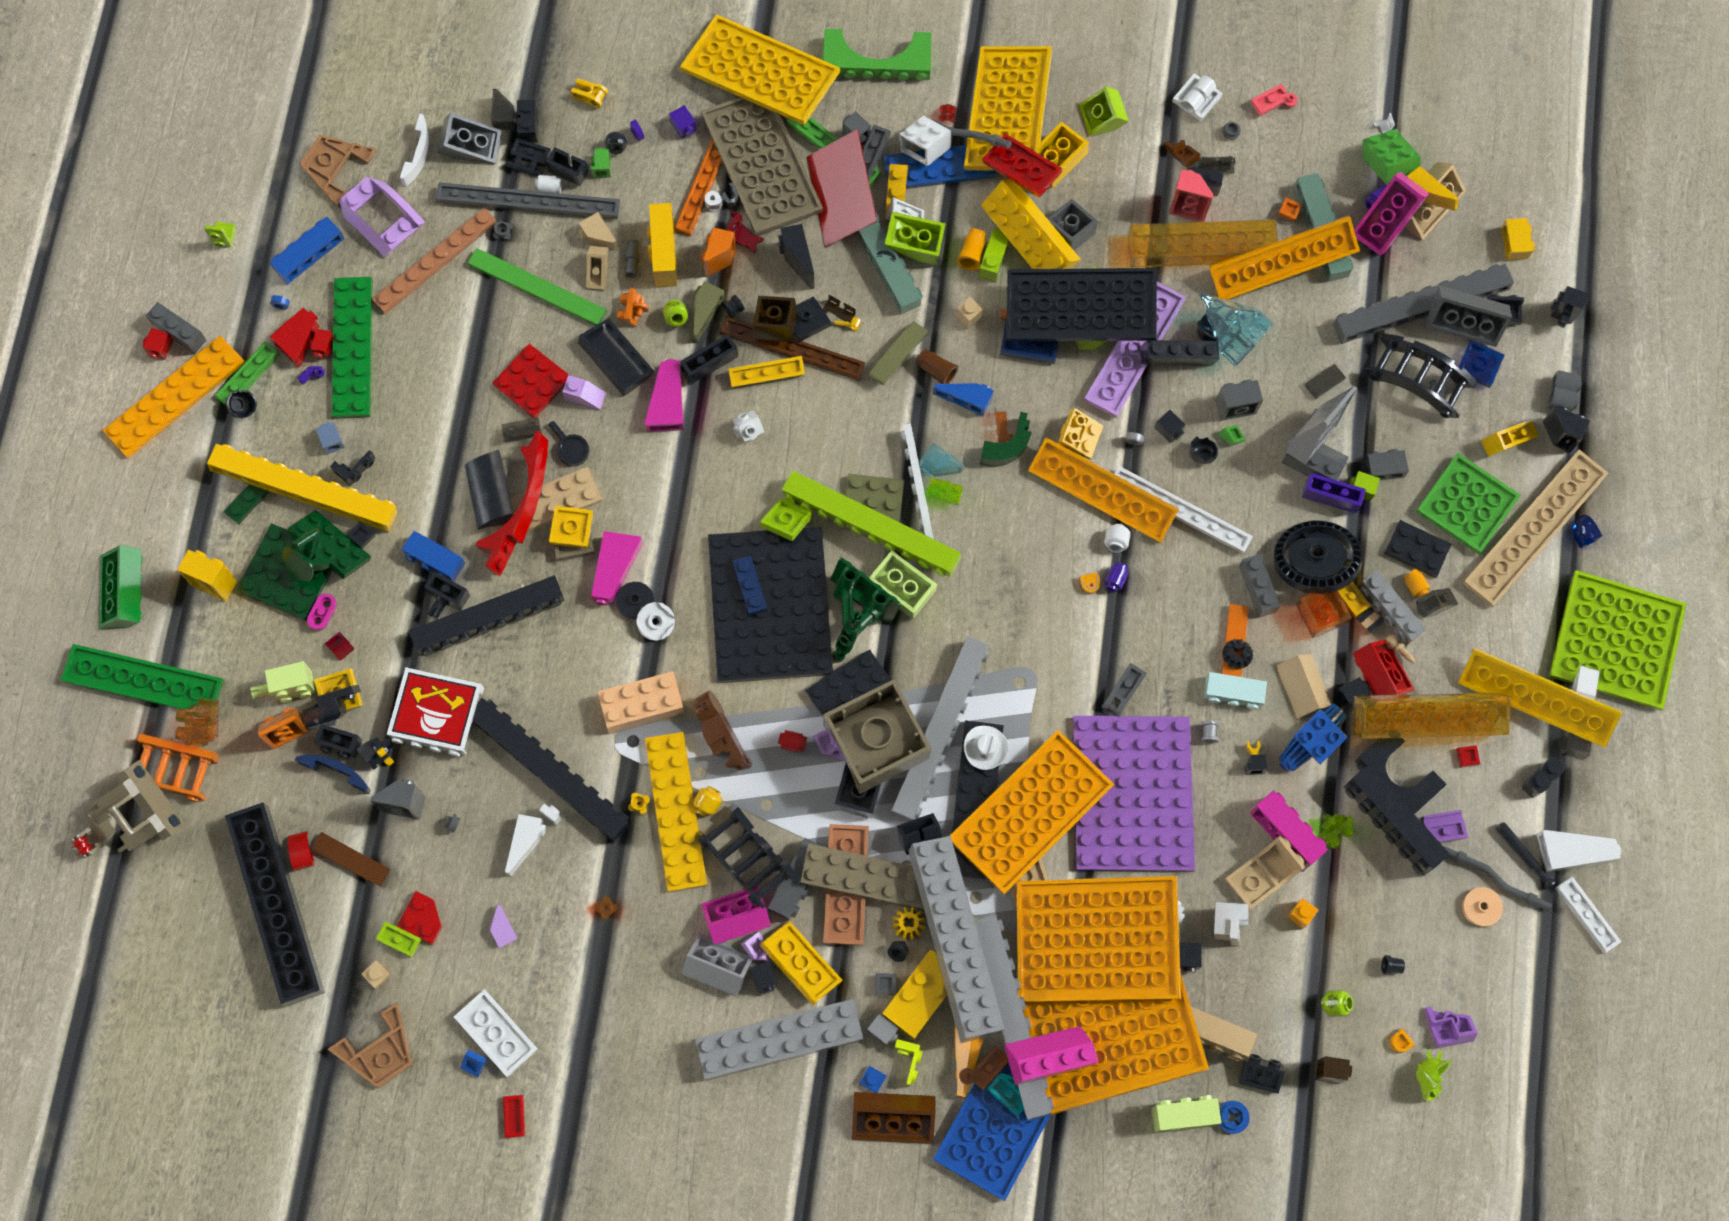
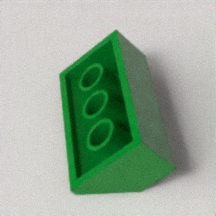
M119 545L100 555L99 629L126 628L140 623L142 612L140 611L142 593L140 592L142 582L141 549Z

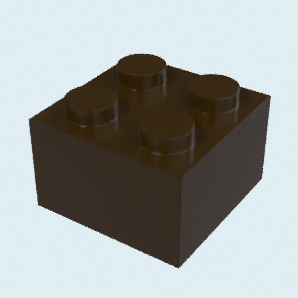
M758 296L753 321L755 339L792 341L797 316L795 298Z

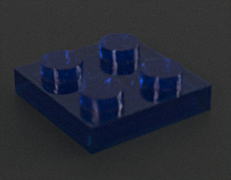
M1470 340L1458 368L1460 370L1464 368L1473 376L1477 383L1490 388L1505 354Z

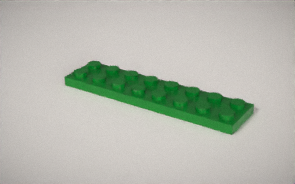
M372 277L334 278L333 419L371 417Z
M76 644L72 645L61 677V681L64 683L197 714L205 713L206 716L210 717L213 716L224 682L219 677Z

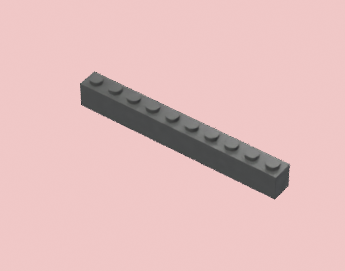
M1495 264L1484 271L1479 269L1471 275H1460L1455 280H1445L1434 287L1431 285L1426 286L1421 291H1410L1402 297L1398 298V296H1395L1384 303L1376 302L1365 309L1360 307L1352 313H1342L1337 316L1333 326L1340 343L1343 344L1429 316L1432 300L1439 286L1486 298L1492 294H1499L1510 290L1514 281L1506 264Z

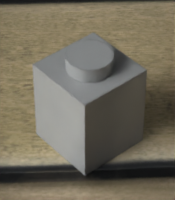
M880 1013L867 1029L869 1034L885 1046L888 1043L893 1044L899 1036L896 1033L899 1028Z

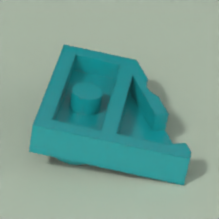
M1000 1073L986 1090L1018 1117L1024 1110L1019 1087L1015 1085L1013 1077Z

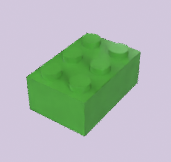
M1396 129L1362 139V158L1386 185L1389 184L1397 173L1402 172L1407 176L1421 164V156Z

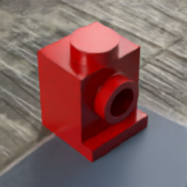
M312 328L311 332L314 335V338L310 340V349L313 352L312 357L316 359H329L333 346L331 331Z

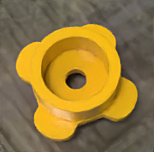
M633 793L628 809L631 812L638 811L640 814H645L647 812V803L650 802L649 796Z

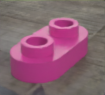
M322 594L317 598L307 618V623L311 629L321 631L328 625L337 607V602L332 595ZM325 603H330L329 607H324ZM316 620H322L320 624H315Z

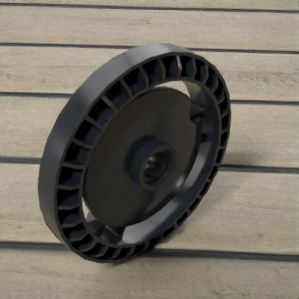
M1313 520L1296 524L1283 532L1275 544L1274 566L1278 575L1289 586L1302 592L1326 594L1339 591L1352 583L1361 569L1362 548L1359 541L1348 529L1332 522ZM1290 545H1291V547H1290V550H1289V561H1290L1291 567H1290V566L1288 565V563L1286 562V559H1285V556H1284L1286 550L1289 548ZM1346 549L1349 551L1351 559H1347Z

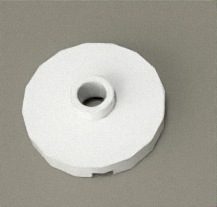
M654 602L645 605L637 615L636 624L642 636L649 640L658 641L665 639L671 634L675 625V617L668 606L663 603ZM653 618L659 620L658 625L652 623Z

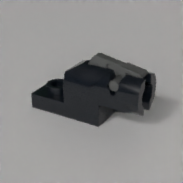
M359 685L348 686L317 696V704L302 711L305 726L311 729L320 728L321 724L335 726L337 720L347 713L344 701L355 698L354 694L361 692Z

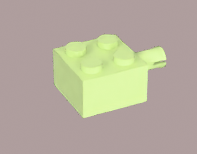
M304 661L265 670L267 684L251 687L253 699L271 695L280 703H288L298 697L301 699L309 698L311 694L316 693L312 671Z

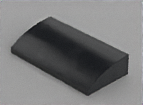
M609 318L579 335L578 344L623 396L629 394L654 374L651 366Z
M496 450L481 455L465 464L478 530L507 523L514 515L503 459L500 451Z

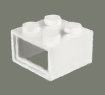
M922 116L900 133V151L926 166L951 148V130L925 116ZM915 144L925 149V158L908 148Z

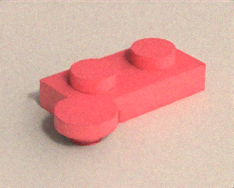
M1282 84L1251 100V104L1259 116L1283 104L1287 107H1294L1298 102L1297 96L1293 93L1287 94Z

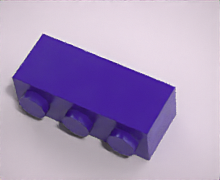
M1310 473L1306 480L1302 497L1357 513L1362 505L1366 489Z

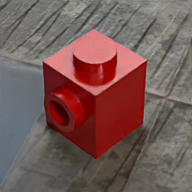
M151 328L148 336L143 340V349L150 358L165 360L174 340L169 333Z

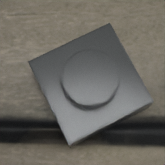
M876 973V995H896V974Z

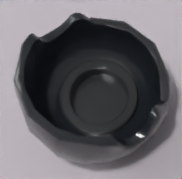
M236 390L228 395L225 405L227 411L233 417L247 418L256 411L257 401L250 391Z
M1197 436L1191 441L1189 453L1192 460L1196 463L1210 464L1218 456V447L1208 437L1200 439Z

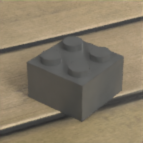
M1073 199L1069 200L1047 218L1074 251L1096 233L1098 221Z
M1247 379L1238 384L1227 383L1221 387L1215 400L1220 421L1257 414L1263 402L1258 380L1252 381Z

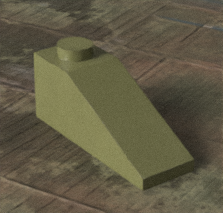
M706 281L703 282L702 286L699 285L695 291L694 341L697 343L725 298L724 290Z

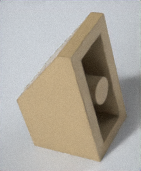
M598 212L579 222L580 230L578 232L583 240L586 239L590 245L609 247L611 250L618 249L616 239Z
M590 246L587 252L586 288L605 290L609 247Z

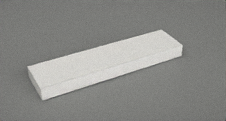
M1573 877L1568 878L1555 888L1604 954L1621 943V940Z

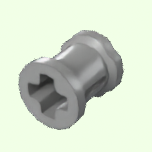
M1213 720L1201 722L1203 726L1201 742H1219V738H1217L1219 722Z

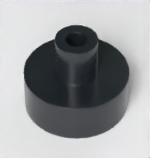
M894 941L889 946L887 953L892 960L902 962L906 959L909 949L904 941Z

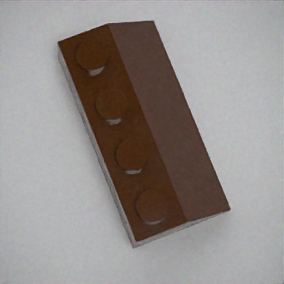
M854 1092L852 1140L933 1144L936 1114L935 1096Z

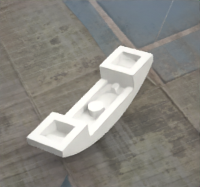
M419 114L415 127L417 137L420 139L412 163H404L400 176L403 186L406 187L420 173L429 151V131L423 114Z

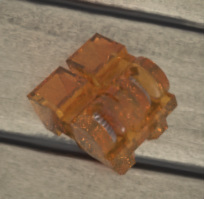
M199 699L197 706L192 705L189 709H179L176 712V721L185 722V727L178 726L176 728L175 739L185 741L184 745L197 747L207 746L208 741L213 742L218 737L219 701Z

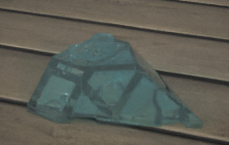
M1200 293L1199 296L1201 301L1205 302L1207 308L1205 312L1215 338L1218 337L1221 347L1219 349L1221 354L1236 367L1258 344L1274 323L1258 308Z

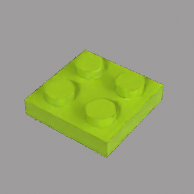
M780 498L760 521V527L793 541L812 519L813 512Z

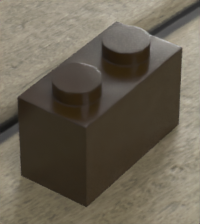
M1328 1056L1317 1060L1315 1080L1340 1084L1351 1078L1352 1066L1350 1065V1060Z

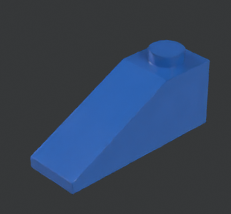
M978 383L935 384L933 388V395L984 416L994 392L989 386Z

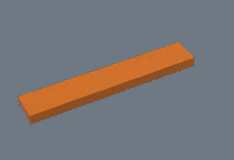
M711 140L674 227V231L688 236H692L705 205V195L711 191L723 163L713 140Z

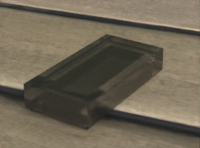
M1334 363L1308 381L1304 386L1315 399H1318L1344 381L1346 377Z

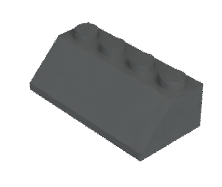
M1439 286L1432 300L1426 327L1497 347L1512 315L1510 305Z

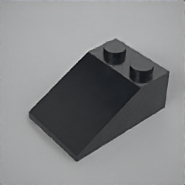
M798 224L780 228L781 235H778L780 254H784L785 261L810 289H815L814 269L803 225Z

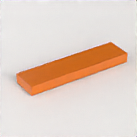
M1229 605L1224 646L1233 639H1243L1245 641L1248 606ZM1243 649L1239 651L1234 650L1235 654L1233 656V659L1237 656L1242 657L1241 653ZM1223 660L1221 674L1241 677L1242 669L1231 668Z

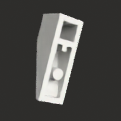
M518 815L505 873L508 876L513 875L540 842L541 836L544 837L546 825H544V821L541 818Z

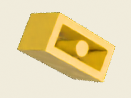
M1528 218L1506 219L1501 226L1506 259H1528L1535 250L1534 241L1531 240L1532 227L1528 223Z

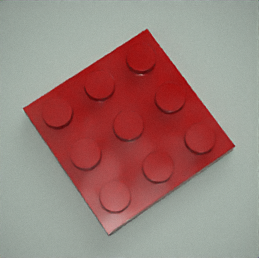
M529 343L492 384L536 419L564 388L569 374Z

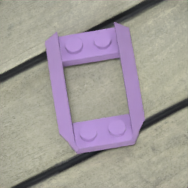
M364 178L340 199L343 218L353 225L384 258L425 224V221L395 190L385 182L377 179ZM381 191L405 215L379 236L355 212Z

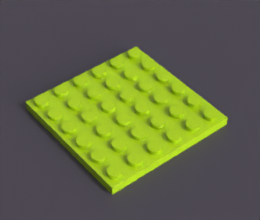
M1575 570L1570 584L1549 677L1573 684L1580 666L1598 670L1597 692L1662 711L1665 706L1687 603Z

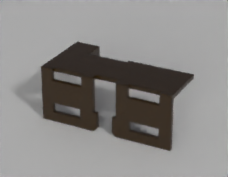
M828 295V301L823 307V311L826 314L829 311L844 321L851 322L852 318L856 315V309L846 303L843 304L844 309L839 307L841 301Z

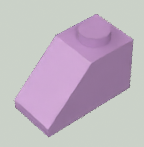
M568 375L563 389L565 401L601 410L606 392L587 380Z

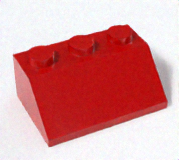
M1386 640L1371 642L1352 653L1356 665L1361 669L1363 678L1370 686L1372 695L1379 705L1388 703L1415 690L1394 650L1386 646Z

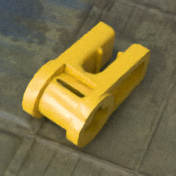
M577 78L575 83L578 89H571L570 94L572 98L585 102L595 108H601L602 100L608 94L607 88L600 84Z

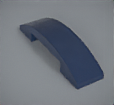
M300 755L295 758L298 764L317 771L319 765H323L350 777L348 783L352 787L368 794L371 792L369 786L354 770L337 760L319 755Z

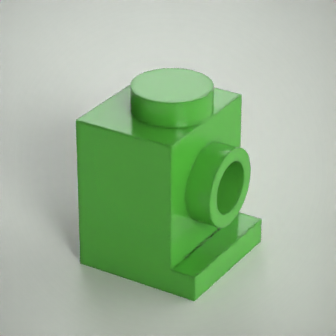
M597 148L594 150V157H591L593 178L611 177L609 149Z

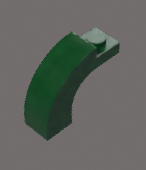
M1020 412L1016 434L1009 441L1004 443L984 441L980 465L995 467L1007 465L1017 460L1025 452L1032 434L1031 431H1028L1030 420H1027L1028 413Z

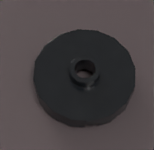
M635 581L622 586L616 596L619 612L623 616L637 620L638 613L645 605L654 603L655 600L652 590L646 584ZM637 597L638 601L632 602V598Z

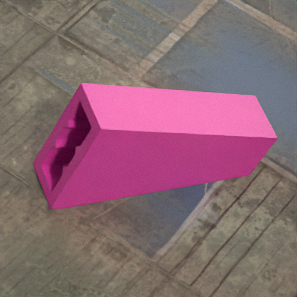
M667 359L660 363L645 420L646 432L684 430L680 360Z
M603 532L591 595L593 602L597 605L606 606L607 604H613L642 547L643 541L641 536Z

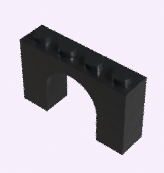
M1391 727L1355 760L1356 766L1361 771L1370 764L1415 814L1447 784L1434 770L1412 787H1401L1391 781L1386 771L1387 760L1405 742Z

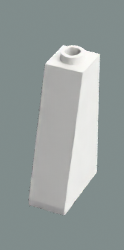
M1544 830L1537 834L1546 873L1615 862L1621 858V847L1617 844L1616 839Z

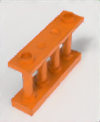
M139 734L137 741L144 748L140 761L145 768L151 751H154L155 748L161 750L162 756L154 777L158 787L163 791L187 796L186 799L189 801H205L206 797L199 793L207 766L211 762L218 763L220 756L213 751ZM173 753L180 754L181 760L172 786L162 784L170 755L172 756ZM192 758L199 759L200 765L191 791L182 789L180 786L188 762Z

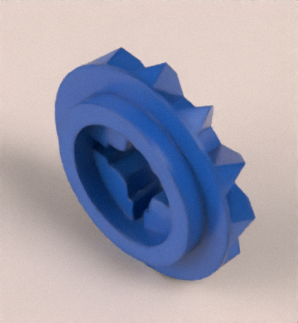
M1227 1101L1220 1106L1221 1124L1219 1126L1225 1132L1237 1134L1246 1129L1250 1117L1247 1108L1242 1103ZM1229 1112L1232 1114L1240 1113L1236 1117V1123L1234 1121L1226 1122L1230 1117Z

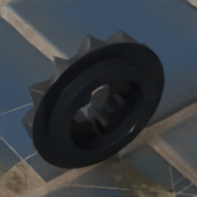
M1233 639L1227 642L1223 648V660L1231 668L1243 669L1251 663L1253 650L1250 644L1243 641V639ZM1243 649L1241 653L1242 657L1237 656L1233 659V656L1235 654L1234 650L1239 651Z

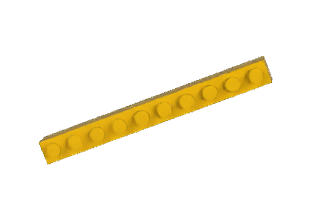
M216 444L207 462L210 471L357 522L361 521L363 524L386 532L390 531L397 515L396 506L391 501L378 500L375 496L361 494L354 488H343L336 482L330 481L329 483L323 481L321 477L316 475L311 477L299 469L291 470L284 464L271 463L264 457H253L246 451H236L226 444Z

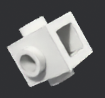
M753 410L741 413L737 418L733 419L735 435L737 438L741 437L745 442L754 440L758 435L765 432L758 415Z

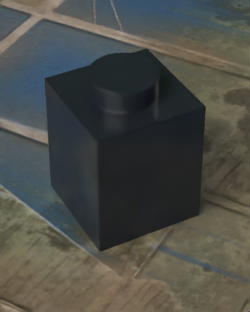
M1169 410L1156 422L1154 428L1171 443L1174 439L1179 440L1185 432L1183 430L1186 424Z
M1360 677L1341 686L1336 691L1345 708L1365 699L1370 694L1367 683L1362 681Z
M770 962L750 968L758 993L762 992L765 995L775 991L774 988L777 987V983Z

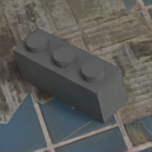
M159 302L146 314L151 325L158 330L169 333L173 340L194 354L207 341L200 330Z
M1261 554L1242 559L1239 568L1258 618L1276 613L1280 608V603Z

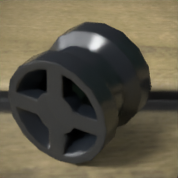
M733 295L731 300L722 303L725 311L731 318L735 317L736 313L745 310L744 305L736 295Z

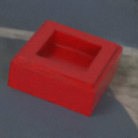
M1477 745L1458 747L1456 749L1460 768L1479 766L1481 764Z

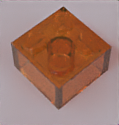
M1339 591L1326 594H1310L1300 598L1296 604L1312 638L1347 625L1352 619Z

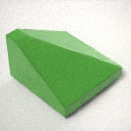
M1237 425L1225 427L1218 433L1220 438L1231 445L1246 441Z

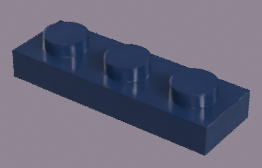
M748 556L734 560V569L748 614L753 615L766 611L767 606L752 557Z

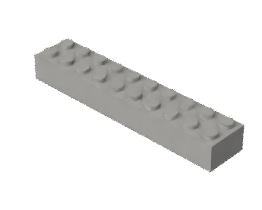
M951 836L914 843L908 851L960 1042L964 1043L999 1035L1004 1030Z

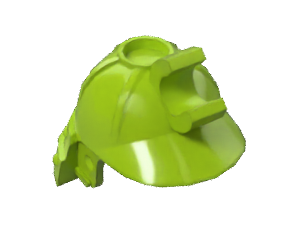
M1430 1049L1426 1052L1427 1059L1421 1061L1416 1069V1078L1421 1086L1422 1097L1427 1102L1438 1098V1094L1442 1091V1086L1440 1085L1442 1078L1440 1076L1452 1064V1060H1442L1441 1051H1438L1436 1058L1431 1057Z

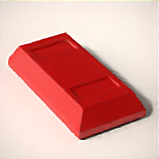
M524 1095L503 1096L505 1138L524 1137Z

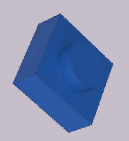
M468 1050L460 1069L478 1078L482 1073L486 1058Z
M869 1066L859 1084L874 1093H878L887 1075Z

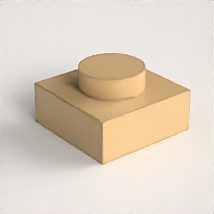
M377 960L362 973L364 978L375 989L391 976Z

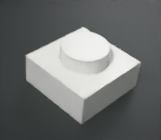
M544 804L539 809L541 814L556 826L562 820L558 815L560 811L552 805L548 807Z

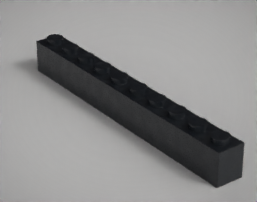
M482 697L477 702L472 722L615 843L630 826L627 821L629 819L628 816L622 811L616 812L612 808L614 805L608 799L602 800L598 796L599 792L590 785L588 788L583 783L585 780L577 773L573 775L569 772L570 767L562 760L560 763L555 760L553 752L548 748L546 750L542 749L539 746L541 743L534 736L528 737L525 734L526 730L520 724L515 726L511 722L512 718L506 712L500 713L496 709L498 706L492 700L488 699L486 701Z

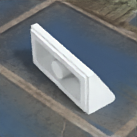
M894 197L891 199L887 213L888 220H890L892 212L924 219V210Z

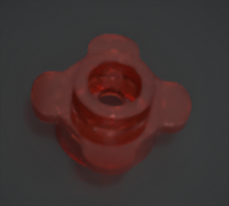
M950 104L941 105L939 108L941 111L939 120L942 122L945 120L955 122L957 108Z

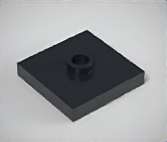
M814 296L796 305L797 316L793 333L799 342L832 326L830 319Z

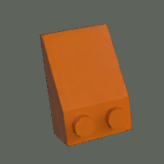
M296 708L285 709L281 712V715L265 719L258 728L259 737L273 750L309 733L300 712Z

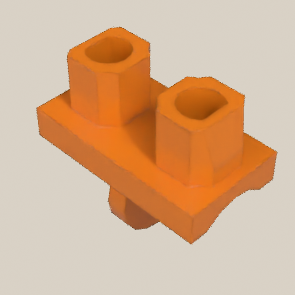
M630 288L629 293L621 294L620 301L623 306H626V310H619L617 318L621 322H628L632 327H637L638 317H642L643 312H648L649 306L644 303L645 299L636 293L635 288Z

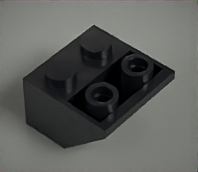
M1556 405L1543 419V424L1552 444L1569 453L1583 439L1590 422L1584 416L1574 414L1565 407Z

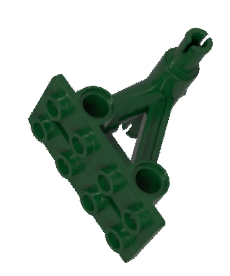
M841 557L830 578L836 584L833 595L838 601H841L842 630L836 641V650L833 654L834 659L838 656L836 660L838 662L844 661L846 654L851 652L857 637L869 624L875 625L882 619L890 625L901 606V602L896 597L890 595L879 584L868 578L865 573L859 571L849 561ZM852 600L863 607L861 614L860 611L853 612Z

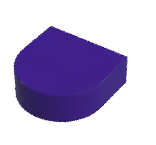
M637 120L631 121L630 130L637 141L645 139Z

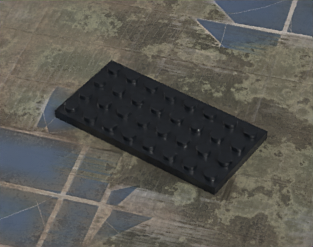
M1157 268L1007 269L1006 341H1157Z

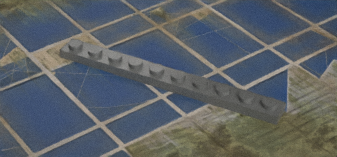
M441 182L438 183L436 195L437 202L581 216H592L598 212L602 218L618 219L620 199Z

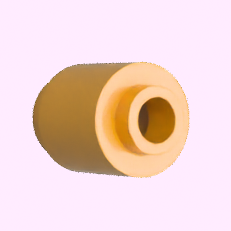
M1417 569L1404 576L1405 584L1414 598L1418 597L1421 599L1429 594L1428 591L1431 588L1422 573L1418 572Z

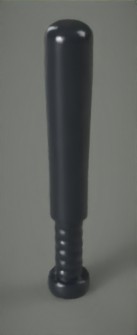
M1505 822L1500 823L1496 830L1526 865L1531 870H1534L1545 884L1544 887L1546 889L1553 886L1556 881L1550 879L1538 865V861Z

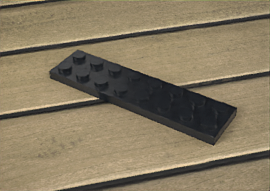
M965 720L952 833L997 790L999 766L989 770L974 767L965 755V738L970 730L978 726H990L1003 734L1004 725ZM953 845L961 875L963 877L986 879Z

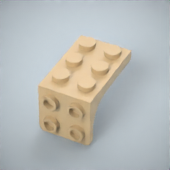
M1279 836L1261 852L1224 879L1242 903L1248 904L1249 911L1305 868L1303 858L1293 852L1291 849L1292 845L1286 838Z

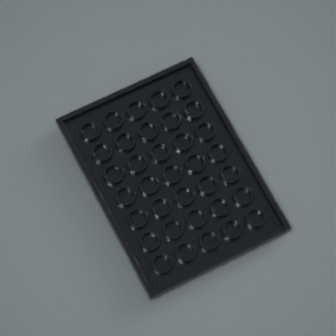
M822 527L803 528L793 541L768 530L708 534L717 682L727 683L824 676L833 673ZM748 556L752 557L767 606L766 611L753 615L748 614L733 565L734 560Z

